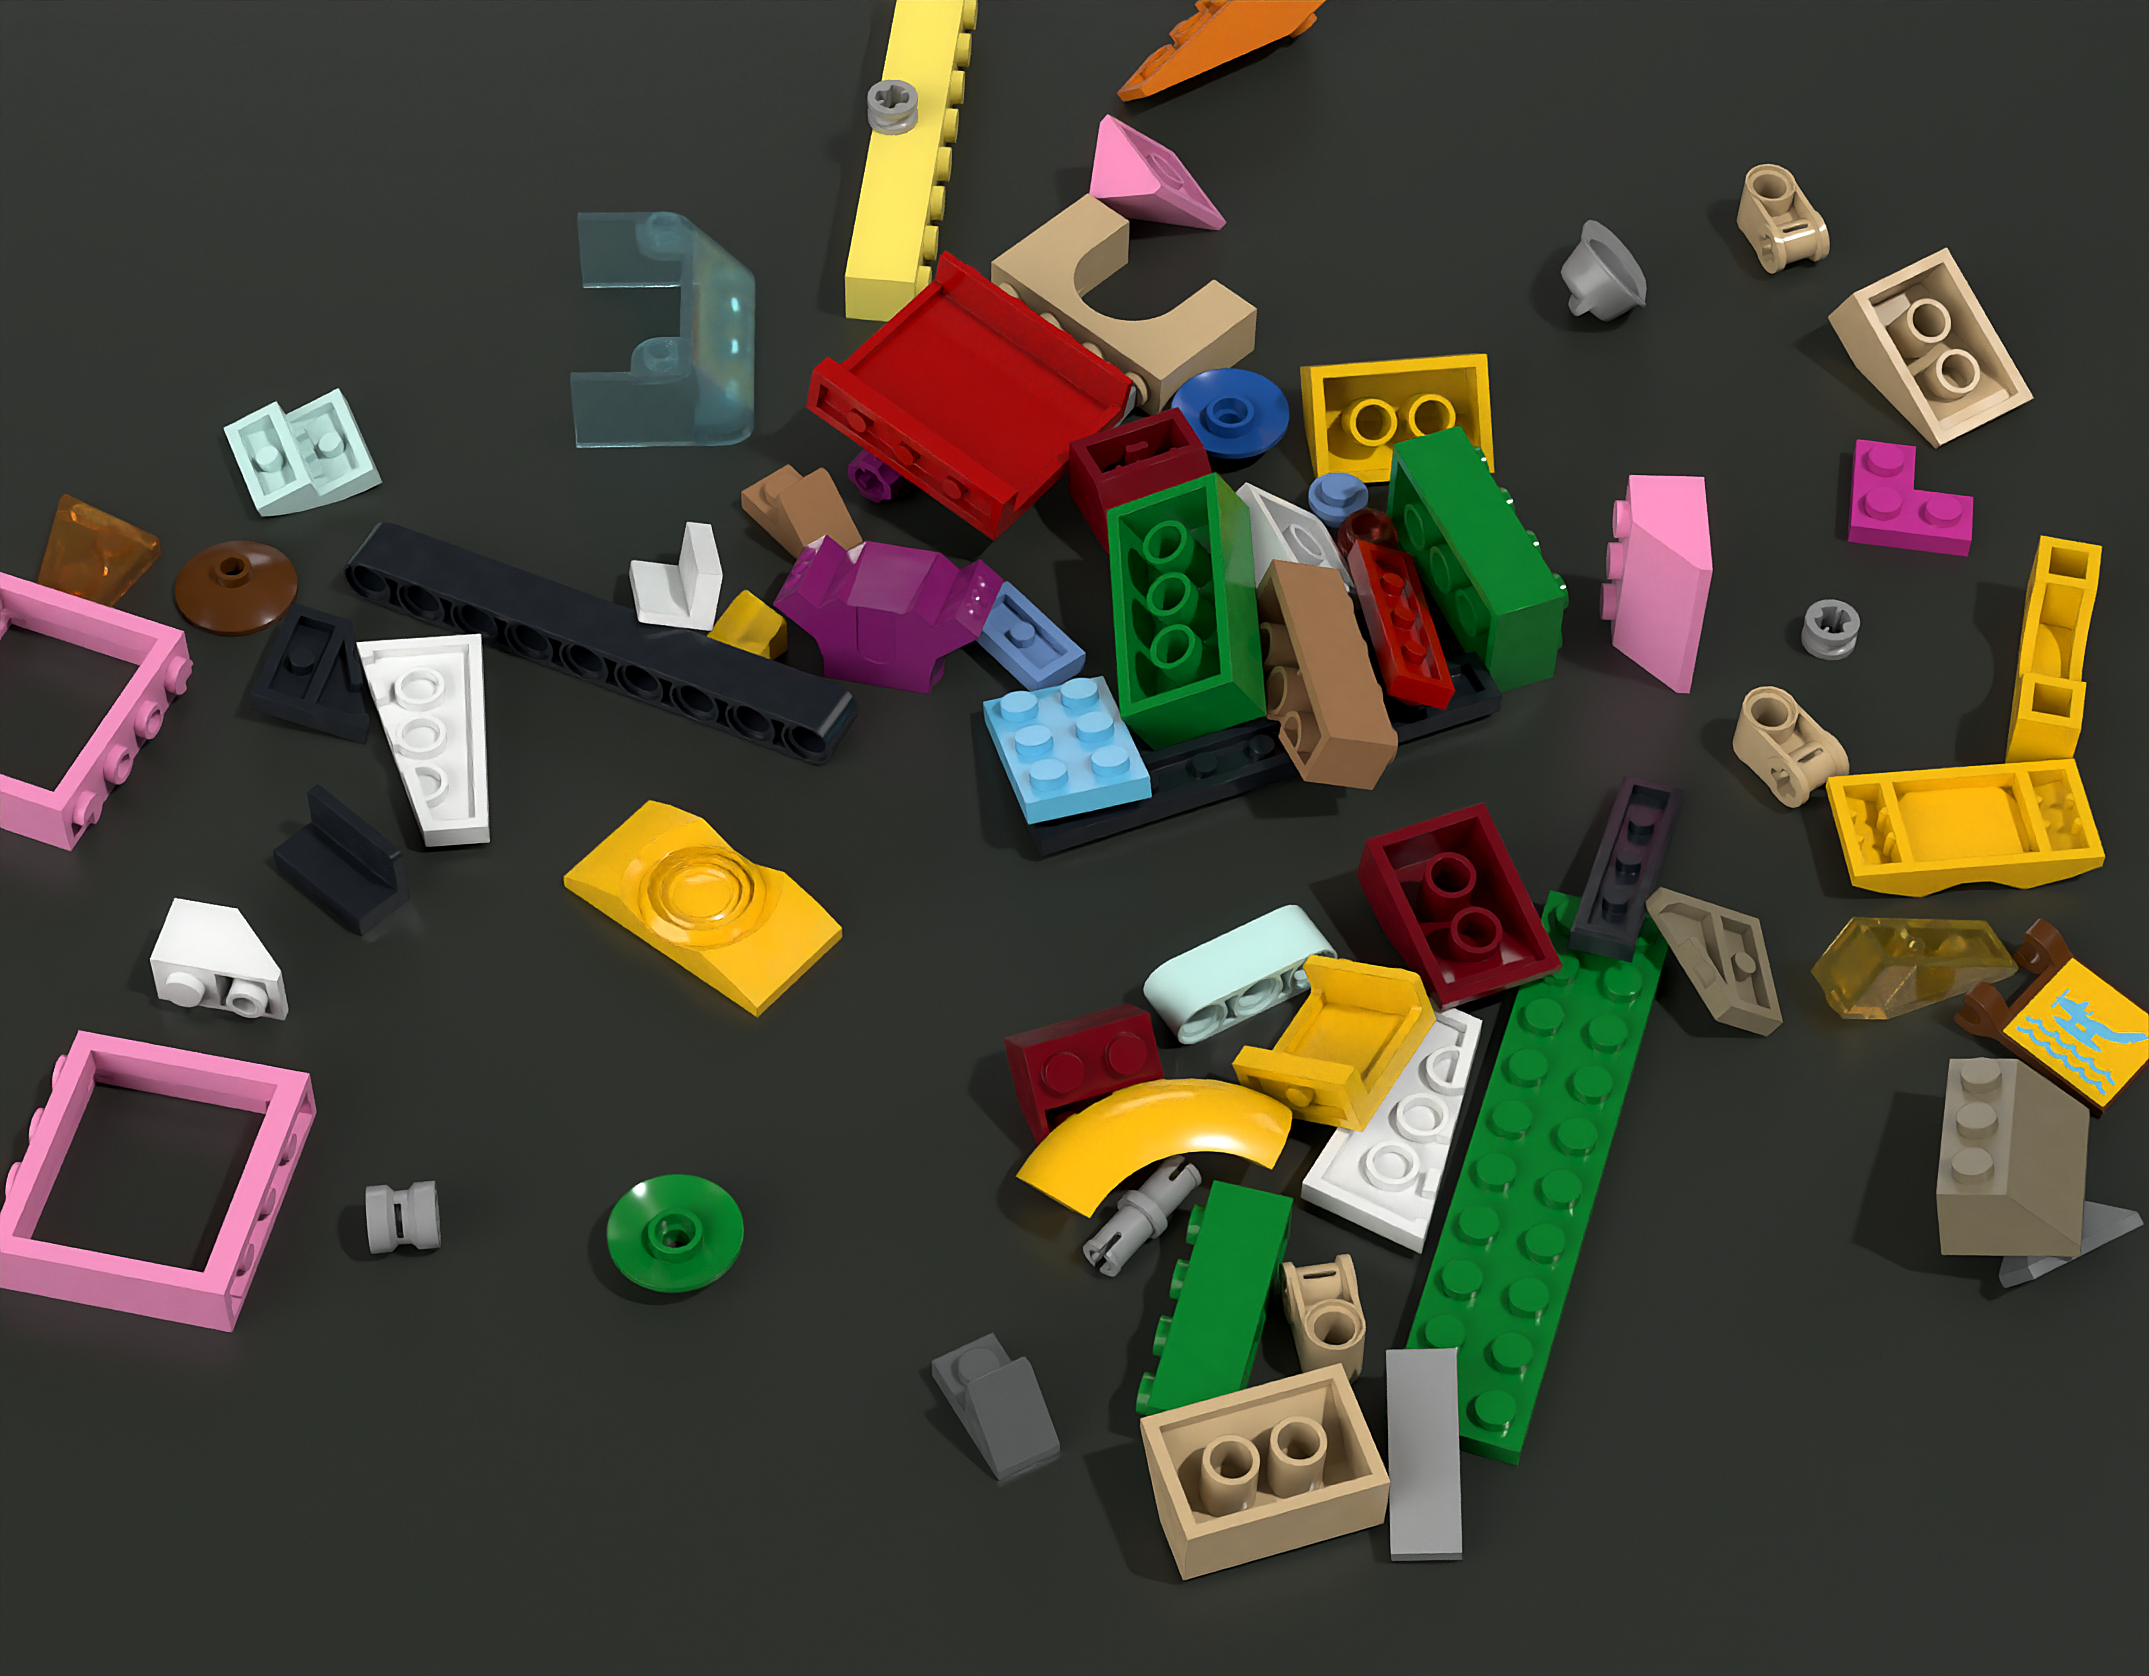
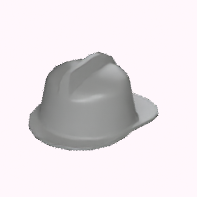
M1588 220L1583 225L1581 242L1567 259L1561 270L1562 278L1572 293L1568 303L1571 312L1575 316H1579L1589 311L1600 320L1608 322L1637 305L1644 308L1646 306L1647 287L1639 265L1627 248L1610 230L1597 221Z

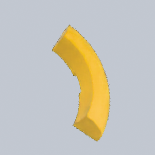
M1160 1079L1139 1083L1112 1092L1113 1095L1092 1104L1079 1114L1074 1113L1068 1117L1032 1152L1016 1177L1068 1209L1090 1218L1102 1200L1126 1177L1154 1161L1172 1155L1198 1151L1225 1152L1272 1170L1284 1148L1291 1128L1293 1113L1288 1106L1263 1093L1244 1086L1213 1079Z

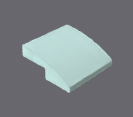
M339 388L286 415L277 401L224 427L254 504L262 517L302 512L344 500L383 483L349 404Z

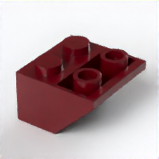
M1179 407L1069 442L1068 493L1109 558L1108 509L1212 473L1205 447Z
M1129 1003L1003 1038L1018 1102L1038 1146L1068 1117L1074 1113L1079 1114L1092 1104L1113 1095L1112 1092L1135 1084L1164 1079L1149 1012Z

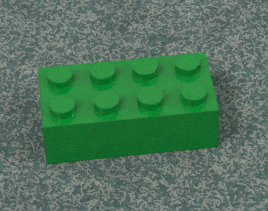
M1460 425L1394 444L1385 528L1399 551L1412 555L1422 589L1461 655L1476 651L1501 693L1552 678L1554 676L1557 650H1560L1562 647V617L1564 609L1569 604L1567 588L1561 576L1557 573L1552 574L1543 560L1541 548L1535 534L1531 530L1525 531L1515 515L1514 504L1509 492L1505 488L1499 489L1489 473L1488 462L1483 450L1479 446L1473 447Z
M1214 472L1108 509L1107 524L1120 718L1154 751L1266 716L1249 507L1218 473Z

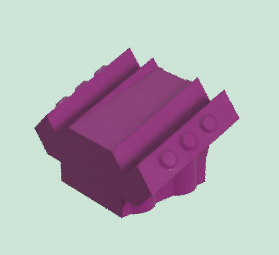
M826 534L803 547L773 605L817 640L824 659L825 678L930 695L932 685L936 684L944 674V655L979 638L1004 579L981 559L959 569L940 552L865 541L846 551Z

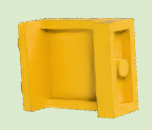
M1309 955L1303 964V968L1311 985V993L1273 1050L1244 1045L1233 1061L1232 1066L1241 1086L1263 1093L1288 1106L1293 1113L1292 1118L1363 1132L1437 1019L1422 980L1417 973L1402 968H1388L1353 962L1343 958L1335 959Z

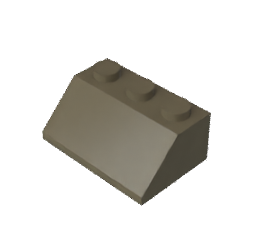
M1979 1057L1974 1059H1950L1936 1189L1942 1255L2081 1257L2090 1112L2083 1104L2019 1059Z

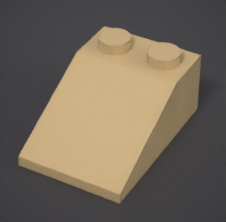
M1947 247L1853 293L1828 316L1830 323L1856 368L1935 449L2034 399Z

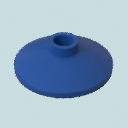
M1236 368L1214 369L1195 375L1178 389L1171 409L1179 407L1204 445L1207 455L1224 459L1248 458L1271 449L1286 433L1290 416L1288 401L1277 385L1260 374Z

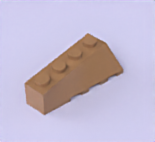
M1273 559L1256 589L1266 717L1281 723L1279 739L1304 781L1373 790L1386 766L1392 764L1396 757L1398 737L1396 731L1391 726L1383 702L1382 688L1376 681L1368 657V646L1366 641L1362 639L1354 615L1353 601L1347 594L1340 570Z

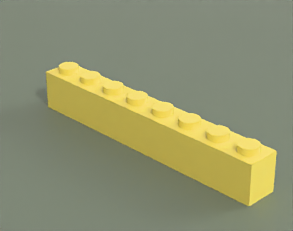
M897 0L882 81L901 80L915 88L918 93V122L913 129L900 135H885L872 129L845 273L846 318L888 322L931 283L932 268L925 266L926 260L935 261L937 257L939 229L938 226H932L933 220L942 221L944 216L945 187L939 186V181L949 182L952 148L946 147V142L956 143L959 110L952 109L953 104H963L965 71H959V66L969 67L972 35L965 33L966 29H976L978 0Z

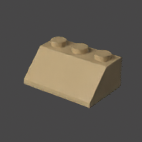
M1341 1363L1140 1418V1428L1160 1522L1183 1581L1384 1523L1391 1481Z

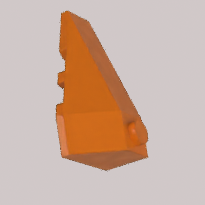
M1198 0L1195 6L1199 12L1187 21L1184 20L1178 23L1169 33L1175 41L1174 45L1167 44L1152 53L1117 92V95L1123 102L1148 97L1287 35L1291 38L1297 37L1314 24L1317 20L1314 12L1326 0Z

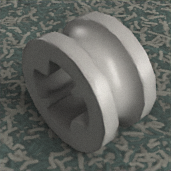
M885 80L871 87L867 96V105L869 107L868 122L874 130L885 135H900L907 133L915 127L918 122V93L912 85L901 80Z
M1834 599L1821 600L1812 604L1808 608L1801 634L1802 645L1810 654L1820 659L1839 660L1847 657L1854 650L1857 633L1860 627L1858 613L1845 602ZM1822 626H1830V627H1833L1832 633H1828L1829 627H1826L1824 630L1820 629V627H1822Z

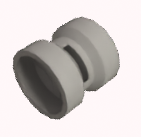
M435 1181L414 1182L408 1190L394 1191L388 1185L366 1187V1216L371 1254L393 1252L400 1244H413L418 1249L441 1248L439 1204Z

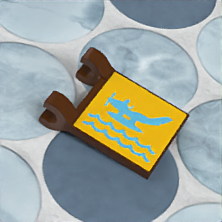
M2039 918L2025 932L2022 938L2025 942L2014 953L2013 959L2027 971L2041 975L2009 1008L2001 994L1992 985L1979 980L1964 996L1962 1001L1965 1002V1005L1955 1014L1953 1019L1960 1027L1971 1034L1990 1037L2000 1042L2065 1093L2087 1107L2090 1112L2100 1119L2149 1066V1012L2077 959L2068 949L2059 931L2049 922Z

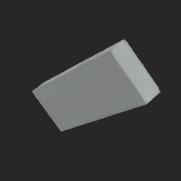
M1456 1348L1386 1350L1389 1479L1391 1481L1389 1490L1391 1561L1463 1560Z

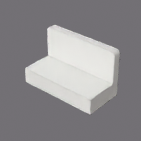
M687 522L678 566L637 560L631 561L629 576L638 620L643 623L712 631L723 573L711 525Z

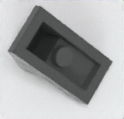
M993 1332L932 1360L933 1378L998 1481L1060 1452V1442L1030 1362L1025 1356L1011 1361Z

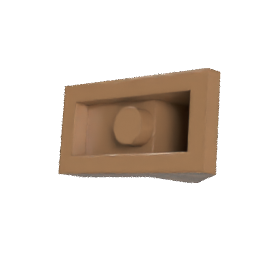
M788 464L741 491L742 508L795 559L798 558L803 547L826 534L846 551L863 543L830 474L823 467L802 477Z

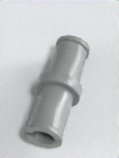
M1179 1154L1166 1157L1159 1168L1137 1191L1128 1190L1117 1202L1119 1211L1092 1240H1089L1083 1246L1086 1258L1094 1267L1104 1257L1107 1261L1100 1268V1272L1115 1277L1125 1262L1148 1238L1156 1239L1168 1227L1166 1218L1201 1183V1176L1191 1162L1180 1173L1177 1168L1184 1162L1185 1158Z

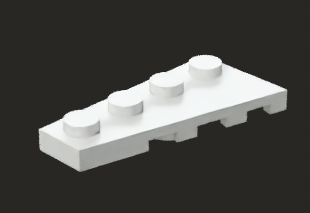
M481 634L356 642L361 667L425 846L489 843L484 669Z
M1431 997L1428 998L1437 1020L1365 1130L1361 1132L1338 1127L1302 1182L1301 1191L1302 1199L1420 1254L1422 1253L1482 1025V1020L1453 1007L1441 1011Z

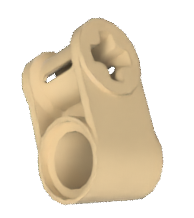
M1763 164L1752 168L1746 174L1737 224L1757 252L1764 269L1773 274L1784 270L1785 265L1805 258L1816 262L1827 258L1830 241L1826 224L1821 215L1813 209L1797 185L1794 176L1788 170L1778 165Z
M1770 686L1753 689L1745 696L1733 738V749L1738 758L1746 763L1770 787L1779 801L1791 808L1799 807L1806 803L1810 792L1827 782L1828 777L1848 776L1850 765L1842 745L1833 735L1824 731L1796 703L1790 694L1782 689Z
M1337 1255L1334 1263L1295 1268L1292 1262L1280 1263L1279 1289L1285 1318L1288 1324L1291 1325L1302 1372L1306 1373L1341 1363L1351 1385L1358 1379L1362 1370L1366 1324L1358 1297L1357 1279L1350 1255Z

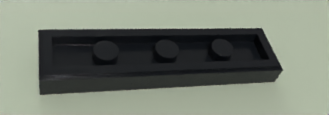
M1623 777L1571 928L1568 948L1632 963L1648 915L1645 901L1655 893L1682 810L1685 790L1632 777Z

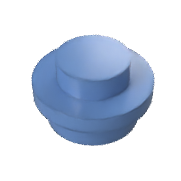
M1339 472L1328 473L1318 477L1311 484L1308 503L1314 515L1320 517L1325 526L1345 528L1356 523L1365 512L1369 494L1365 484L1355 476Z

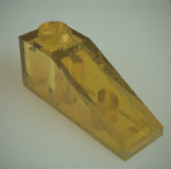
M1853 917L1810 971L1826 993L1825 997L1828 1004L1840 1014L1842 1019H1890L1968 992L1979 980L1991 984L2012 977L2019 969V966L1985 920Z

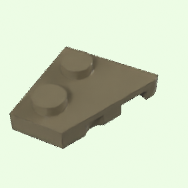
M1660 887L1645 901L1649 914L1716 1021L1766 1037L1783 1023L1758 918Z

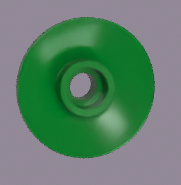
M685 1174L658 1176L636 1185L617 1202L611 1212L607 1225L609 1253L622 1274L644 1288L666 1293L696 1290L719 1279L737 1260L744 1240L743 1218L734 1199L717 1184L701 1177ZM674 1242H682L686 1244L685 1246L679 1248L667 1247L669 1244Z

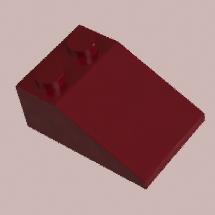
M1484 802L1365 841L1356 876L1381 930L1411 971L1420 976L1425 990L1441 1011L1561 972V961Z

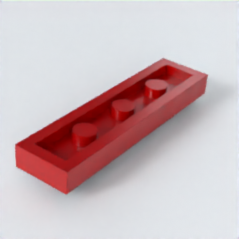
M1356 539L1347 560L1388 695L1393 696L1406 705L1420 706L1424 704L1445 710L1455 692V688L1412 555Z

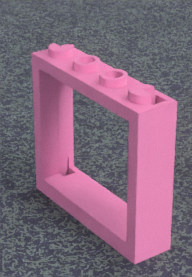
M0 572V640L11 624L140 665L54 792L0 774V828L72 851L89 824H96L99 820L103 803L116 784H122L129 776L134 757L145 741L156 736L162 725L164 713L176 695H181L187 690L186 680L192 673L191 667L193 662L189 658L185 633L182 630Z
M79 1030L69 1054H62L56 1062L52 1078L53 1091L46 1108H38L32 1118L29 1130L30 1145L22 1163L15 1162L8 1174L5 1190L6 1201L0 1212V1288L232 1333L317 1113L310 1074ZM97 1082L266 1114L204 1273L31 1240V1236Z

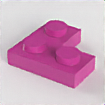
M1857 439L1853 454L1847 542L1968 557L1972 541L1974 497L1914 490L1916 446Z

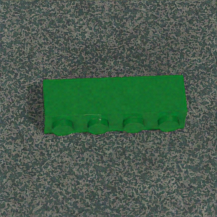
M1214 1180L1207 1205L1195 1203L1186 1237V1243L1194 1245L1190 1261L1180 1258L1177 1261L1170 1289V1299L1178 1300L1173 1317L1162 1314L1154 1340L1153 1355L1161 1357L1156 1374L1144 1372L1136 1402V1413L1145 1414L1147 1417L1247 1389L1278 1280L1279 1264L1283 1262L1290 1237L1293 1198Z

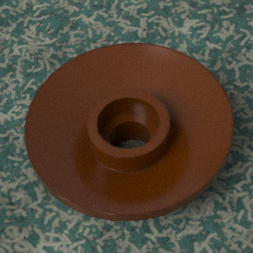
M229 541L204 549L183 566L175 583L177 607L187 622L206 633L226 637L250 635L273 626L289 612L298 594L297 574L291 561L279 550L254 541Z

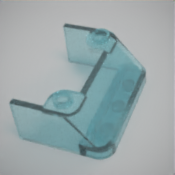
M674 212L577 213L583 288L681 286L680 337H655L640 343L632 353L631 372H571L570 384L576 447L733 445L749 437L755 425L756 292L755 278L751 270L686 217Z

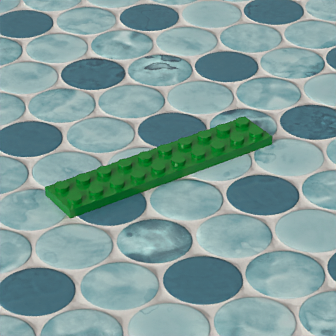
M1552 890L1549 892L1541 922L1561 961L1562 969L1561 972L1522 984L1519 987L1405 1348H1456L1460 1451L1517 1467L1670 947L1651 915H1647L1632 963L1568 948L1571 928L1582 898ZM1387 1408L1383 1421V1430L1388 1431Z

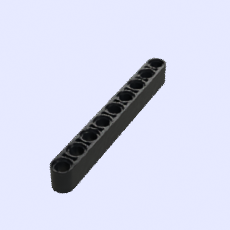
M377 523L343 568V577L350 589L369 602L459 635L481 634L482 643L805 762L823 764L829 761L859 713L858 703L852 694L834 682L682 627L640 622L635 610L394 523Z

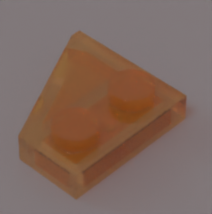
M65 493L59 500L37 584L111 608L162 555L159 538Z

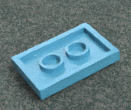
M1103 676L1090 679L1075 678L1065 682L1063 685L1031 692L1015 691L1005 695L1003 698L983 702L985 723L1028 825L1152 797L1150 776L1125 722L1120 718L1119 709Z

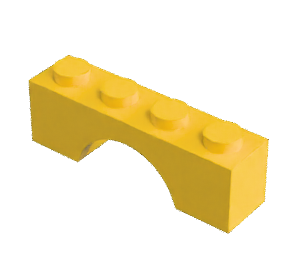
M2047 536L2040 537L2027 586L2005 764L2073 759L2082 726L2087 683L2081 682L2082 668L2098 587L2102 546Z

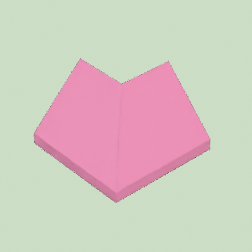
M1109 114L1100 122L1089 193L1091 196L1122 217L1218 231L1227 223L1173 151Z

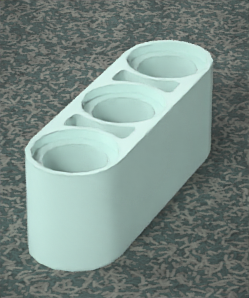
M1287 905L1165 962L1151 973L1145 982L1143 991L1145 997L1179 1042L1194 1044L1310 989L1311 985L1303 968V964L1309 955L1338 959L1336 951L1302 908L1298 905Z

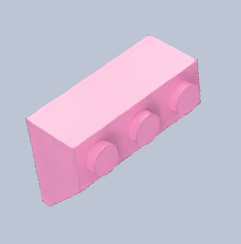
M1629 475L1625 500H1615L1613 535L1614 538H1619V541L1608 542L1606 575L1607 579H1612V583L1601 584L1600 619L1611 621L1612 645L1676 693H1690L1713 572L1704 477Z

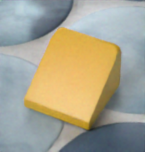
M748 590L742 591L732 601L714 625L712 631L707 635L709 638L770 660H775L788 650L786 620Z

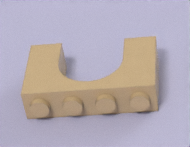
M1087 193L991 262V282L1009 295L1022 300L1029 309L1058 329L1068 332L1081 345L1103 360L1114 364L1123 374L1132 379V385L1137 387L1136 405L1134 407L1141 408L1150 416L1170 410L1176 392L1187 380L1209 370L1231 368L1254 350L1257 308L1216 280H1212L1170 312L1148 320H1118L1104 316L1091 309L1081 298L1128 263L1130 222Z

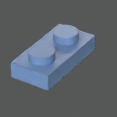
M1004 582L982 632L976 641L1030 692L1058 686L1085 670L1086 653L1010 582Z

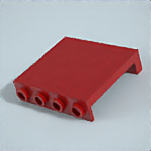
M945 250L940 255L935 280L842 364H838L827 356L813 369L806 408L993 541H996L1069 470V442L1112 429L1124 417L1133 380L1123 374L1117 366L1103 360L1081 345L1068 332L1058 329L1029 309L1022 300L1009 295L983 277L977 269L963 263Z

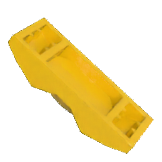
M2074 758L1827 778L1826 790L1852 886L1880 893L1918 898L1961 883L1985 881L2025 890L2077 876L2102 867L2105 854Z
M652 800L646 802L563 877L564 886L757 1018L842 938V927L785 872L754 864L733 850L703 818L674 806Z

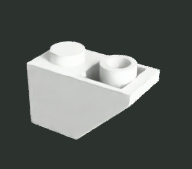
M174 898L150 958L159 999L170 1000L184 1007L199 1005L233 1011L247 1018L262 1016L285 1020L288 1013V1004L281 970L239 910Z

